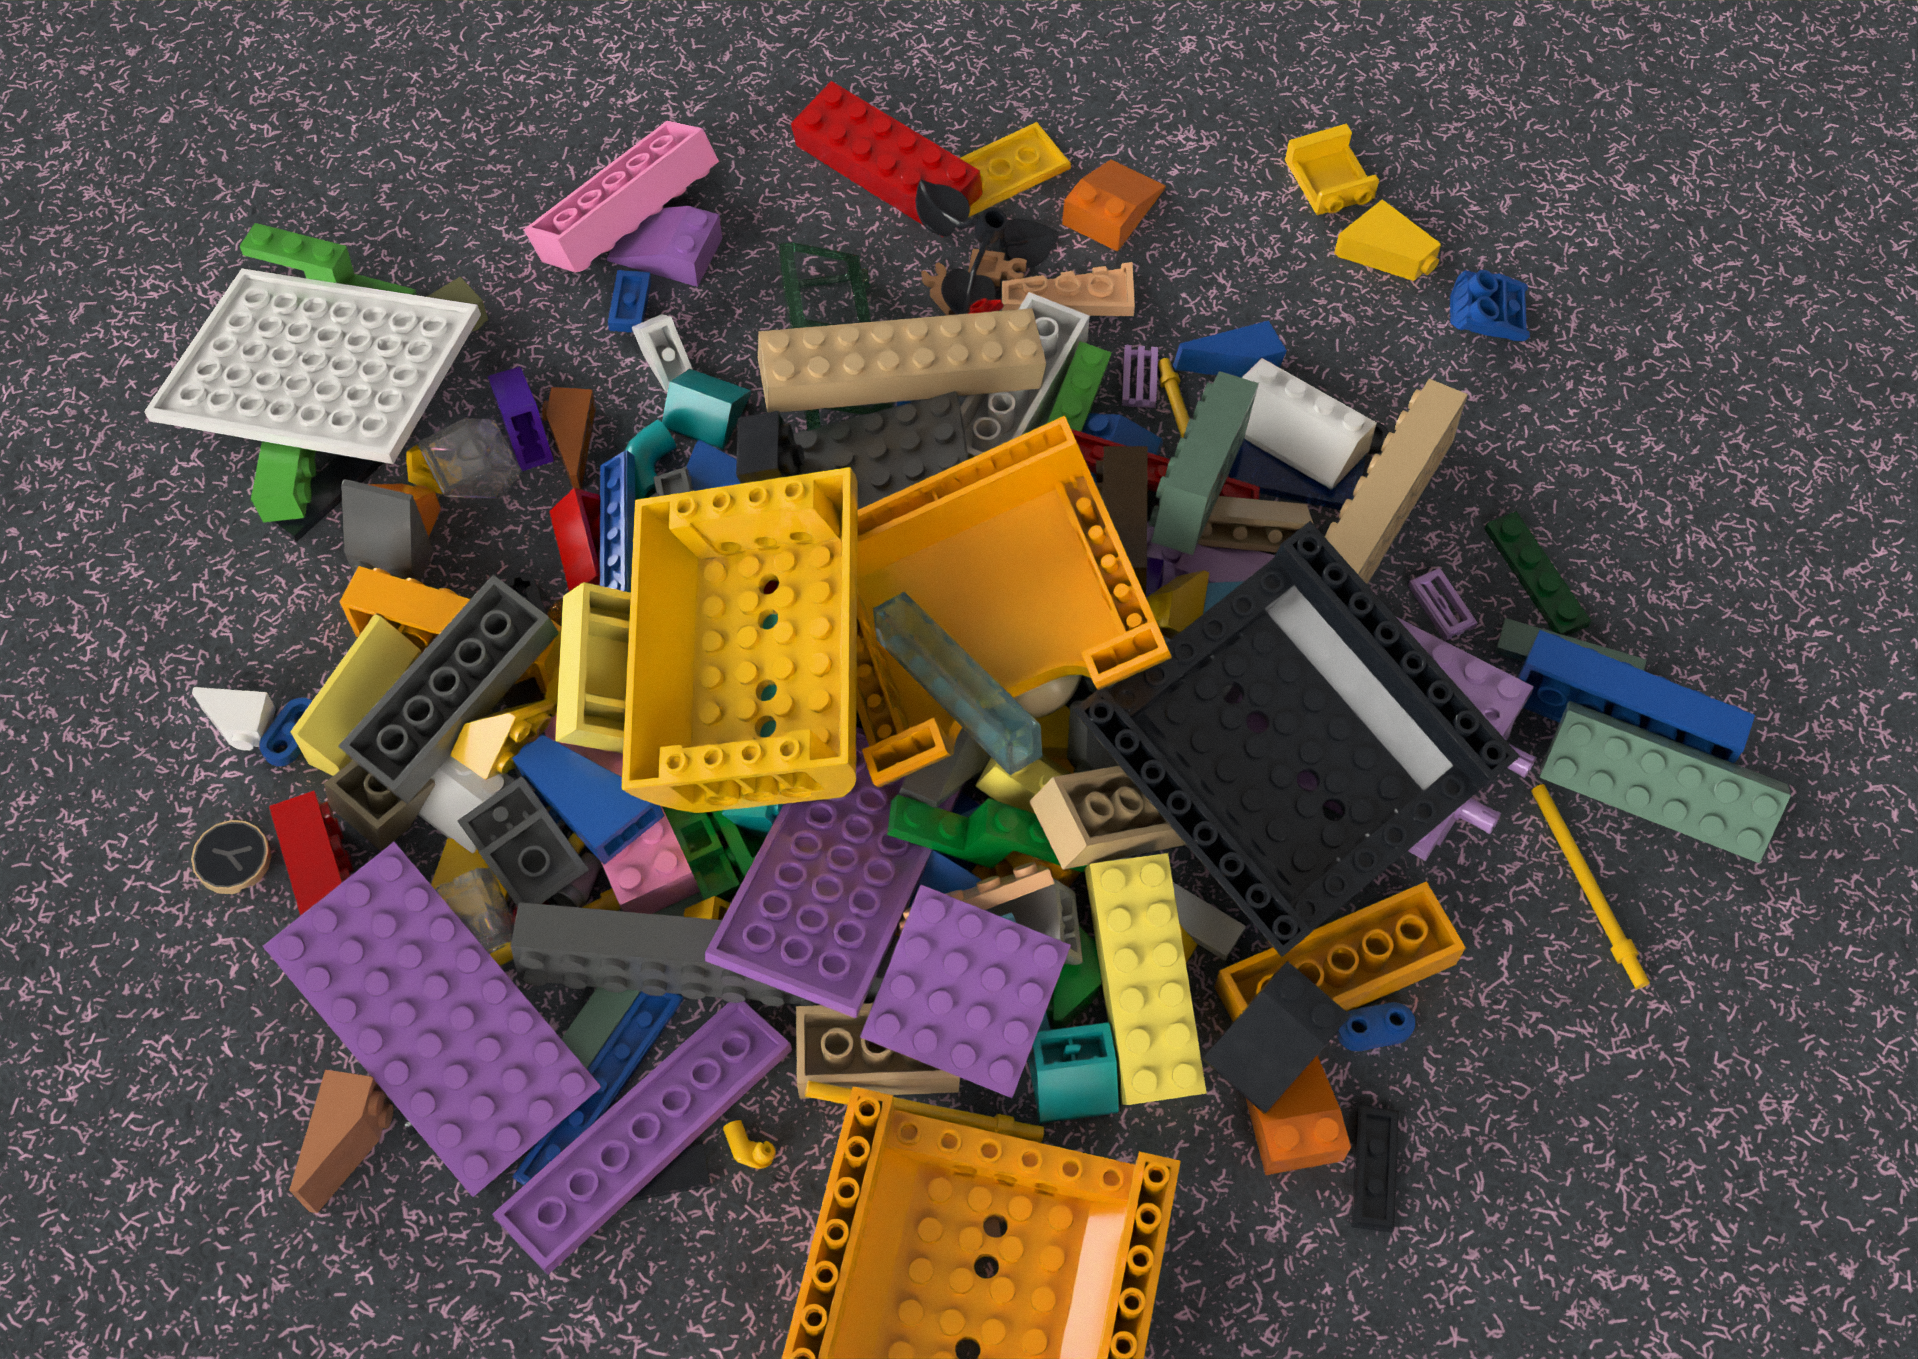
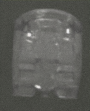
M476 868L454 878L451 882L442 883L435 889L488 953L511 943L513 936L511 927L515 923L498 881L490 868Z

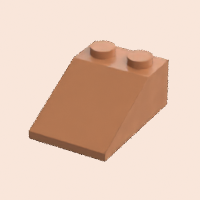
M325 1070L289 1189L309 1212L318 1213L378 1143L383 1128L388 1129L391 1124L393 1105L390 1104L391 1101L376 1083L374 1077Z

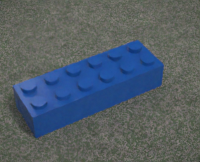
M1539 630L1517 677L1534 686L1532 694L1523 706V708L1560 723L1568 701H1572L1734 764L1744 751L1755 717L1754 714L1746 712L1738 706L1713 699L1700 691L1688 689L1669 681L1665 677L1655 676L1635 668L1629 663L1620 662L1602 655L1594 649L1582 647L1556 634H1549L1542 630Z

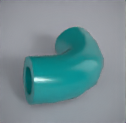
M658 419L643 428L628 442L625 450H628L635 456V500L649 498L657 493L653 478L658 476L655 472L656 463L663 456L677 448L670 432Z

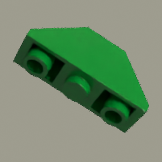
M1080 927L1083 963L1078 965L1064 964L1046 1009L1047 1019L1052 1020V1030L1065 1028L1099 995L1101 973L1096 942Z

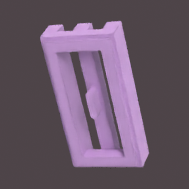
M1125 345L1122 406L1155 408L1158 347H1151V351L1145 350V346H1138V350H1132V345ZM1131 358H1137L1136 399L1129 398ZM1144 358L1150 359L1149 400L1143 399Z
M1440 568L1409 581L1408 587L1445 641L1451 639L1454 635L1463 634L1465 630L1469 629L1470 631L1476 628L1478 622ZM1435 579L1463 622L1459 623L1444 597L1438 593L1431 583L1432 580Z

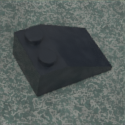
M1287 961L1275 972L1202 1060L1265 1114L1349 1018L1350 1014Z

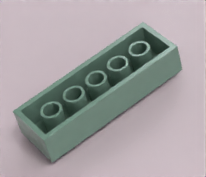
M1221 371L1218 372L1213 384L1207 382L1202 400H1199L1196 405L1193 419H1189L1184 438L1181 437L1175 457H1171L1165 477L1162 476L1156 492V498H1160L1159 505H1155L1149 522V526L1154 527L1151 542L1187 554H1194L1244 441L1259 383Z
M1568 701L1541 765L1539 777L1759 864L1791 797L1788 784L1572 701Z

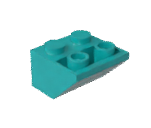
M1109 1022L1037 1032L1028 1061L1039 1124L1116 1114L1119 1112L1117 1060Z

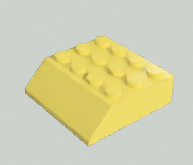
M583 582L563 596L556 742L623 754L630 592Z

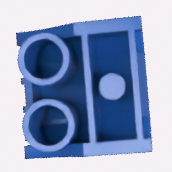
M1465 270L1457 277L1450 295V323L1458 330L1466 329L1487 336L1507 338L1512 341H1525L1530 337L1526 325L1525 300L1528 284L1503 274H1492L1487 270H1480L1477 273Z

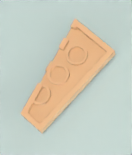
M1133 262L1122 263L1121 269L1107 270L1106 266L1092 268V273L1075 275L1074 271L1061 272V275L1054 279H1047L1044 275L1002 281V303L1004 304L1002 311L1018 310L1028 292L1089 316H1134Z
M1031 862L1013 869L1014 874L1000 879L999 876H993L976 883V887L964 891L956 890L946 895L987 910L1054 884L1049 868L1042 865L1036 866L1035 862ZM911 907L903 912V919L898 923L896 933L899 935L902 932Z

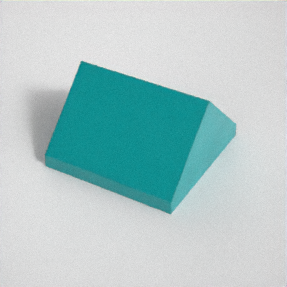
M688 369L669 381L662 423L670 431L724 449L736 427L738 418H740L752 394L751 390Z

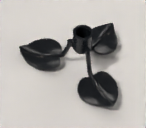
M921 180L918 184L915 200L916 209L922 224L929 231L940 236H949L953 233L956 226L959 229H965L975 225L974 234L976 239L982 243L970 273L964 269H954L947 273L942 281L941 292L944 301L956 315L968 314L970 306L980 299L995 300L996 293L993 281L987 276L976 275L989 244L995 243L999 238V246L1006 248L1009 260L1014 258L1027 260L1026 268H1032L1046 259L1059 235V232L1037 222L1024 219H1011L1007 221L1005 213L996 207L986 208L981 216L975 214L972 219L966 221L970 213L968 200L961 192L946 185L933 184Z

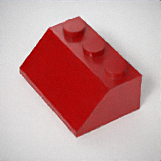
M573 488L549 511L569 592L583 582L600 586V495Z

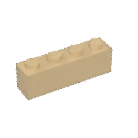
M1219 496L1198 544L1211 547L1277 552L1285 540L1309 521L1312 523L1313 521L1307 504Z

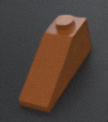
M551 387L549 400H544L542 417L544 421H548L552 438L572 488L582 490L596 413L592 389Z

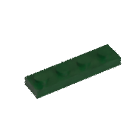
M1515 511L1488 522L1484 530L1551 630L1568 636L1589 627L1591 619L1518 512Z

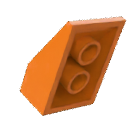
M1110 159L1080 179L1065 198L1062 225L1118 252L1165 190L1166 185Z
M1318 1055L1265 1114L1246 1098L1265 1175L1344 1161L1351 1149L1341 1109Z

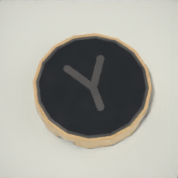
M229 820L214 825L202 834L194 845L191 861L193 872L206 888L220 894H235L242 892L241 889L249 885L252 887L262 879L269 869L272 855L268 840L258 827L246 821Z

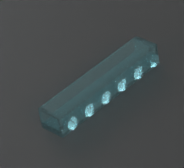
M903 592L873 608L877 641L1009 775L1014 774L1042 757L1041 725L910 596Z

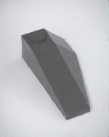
M998 705L993 706L971 718L961 728L956 738L954 754L907 775L899 793L936 808L961 790L964 782L971 777L977 778L980 776L1004 733L1007 730L1013 732Z

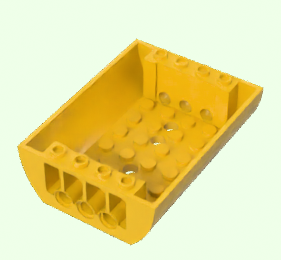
M851 467L635 500L622 790L656 805L693 813L840 798L852 790L856 782L858 482ZM779 580L778 588L773 593L764 594V587L769 581ZM778 614V622L775 626L768 630L763 629L764 620L769 615ZM769 685H776L777 691L775 696L768 701H762L761 694L763 690ZM768 721H776V729L773 734L765 738L761 737L760 731L762 726Z

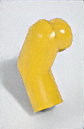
M741 1120L732 1121L723 1127L733 1157L738 1163L756 1169H763L771 1165L776 1155V1150L772 1143L765 1141L763 1144L748 1140Z

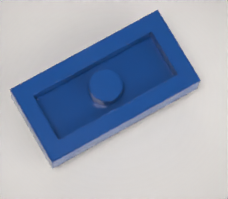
M617 270L608 318L609 331L633 332V326L645 321L652 281L650 272Z

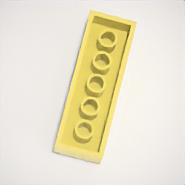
M1168 853L1089 864L1084 869L1107 1019L1110 1023L1117 1060V1081L1121 1105L1206 1094Z

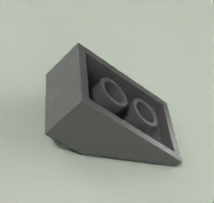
M344 479L341 484L344 553L352 571L355 573L358 566L371 570L373 568H380L387 571L391 576L405 580L406 578H413L421 582L434 550L413 495Z

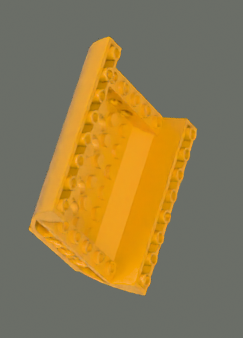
M852 1086L782 1359H959L955 1352L956 1346L959 1342L966 1339L973 1340L978 1344L980 1354L977 1359H1144L1181 1161L1139 1151L1136 1164H1130L894 1110L893 1095ZM1002 1217L1007 1224L1006 1233L997 1238L987 1235L983 1228L987 1219ZM982 1257L994 1259L998 1265L996 1275L991 1278L978 1276L974 1270L977 1260Z

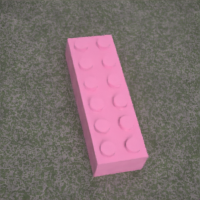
M666 121L531 223L524 231L543 263L574 273L583 271L591 265V261L598 255L614 248L615 242L625 234L636 231L643 220L659 213L663 209V205L670 199L682 195L687 190L686 187L696 179L705 177L710 172V168L717 164L719 160L703 128Z
M557 715L551 717V722L544 731L546 737L554 741L556 740ZM558 742L622 777V753ZM662 806L661 809L665 815L662 819L605 865L602 863L623 912L653 914L700 892Z

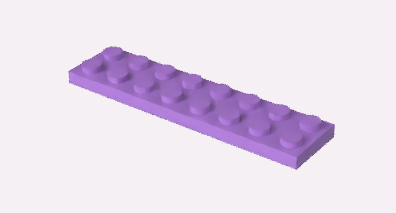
M728 1002L492 1214L493 1217L540 1268L549 1275L792 1051L791 1044L746 1002Z

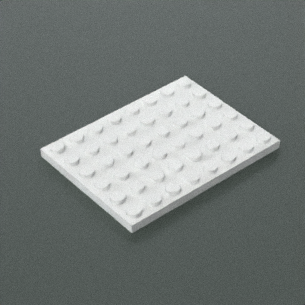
M241 269L144 413L151 422L394 464L481 313L476 304Z

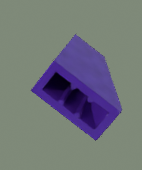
M521 367L487 376L520 471L554 462L536 402Z

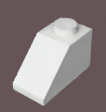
M661 314L633 326L632 330L643 356L665 392H668L669 381L688 369H692V366L671 316Z
M193 688L192 694L201 709L231 746L240 750H252L253 746L259 747L261 737L272 724L276 710L267 692Z

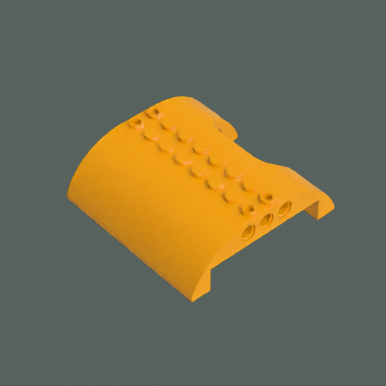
M1065 416L858 510L857 711L869 747L862 749L872 782L876 787H882L954 754L956 738L961 728L971 718L984 710L1047 682L1068 675H1084L1092 678L1097 690H1101L1172 658Z

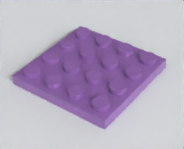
M920 885L860 1037L1012 1098L1071 945Z

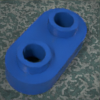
M296 698L288 702L261 737L259 748L269 764L274 766L288 765L301 753L290 731L311 704V699ZM287 746L285 751L276 753L278 747Z
M1397 1002L1354 1009L1347 1012L1350 1016L1336 1032L1339 1042L1351 1051H1364L1405 1042L1411 1036L1415 1028V1017L1407 1006ZM1396 1016L1400 1018L1402 1025H1393L1389 1017ZM1355 1023L1362 1025L1364 1032H1355L1351 1025Z

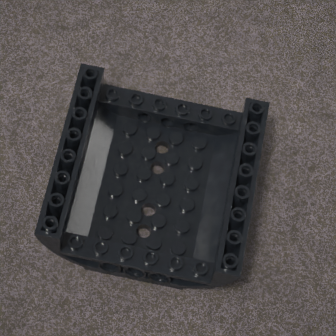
M1311 521L1285 540L1272 560L1166 644L1172 656L1171 659L1123 679L1109 690L1106 688L1097 690L1073 709V712L1281 957L1520 757ZM1228 685L1237 687L1241 691L1242 700L1236 704L1226 702L1221 694L1222 688ZM1252 714L1261 715L1266 720V730L1261 733L1251 731L1247 726V717ZM1302 772L1313 774L1317 780L1316 789L1313 791L1301 789L1297 783L1298 774ZM1333 801L1340 805L1343 812L1340 820L1332 821L1325 817L1322 809L1325 802Z

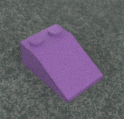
M691 206L663 208L659 213L643 220L636 231L625 234L616 241L614 248L611 249L607 257L609 262L698 287L722 240L719 214Z

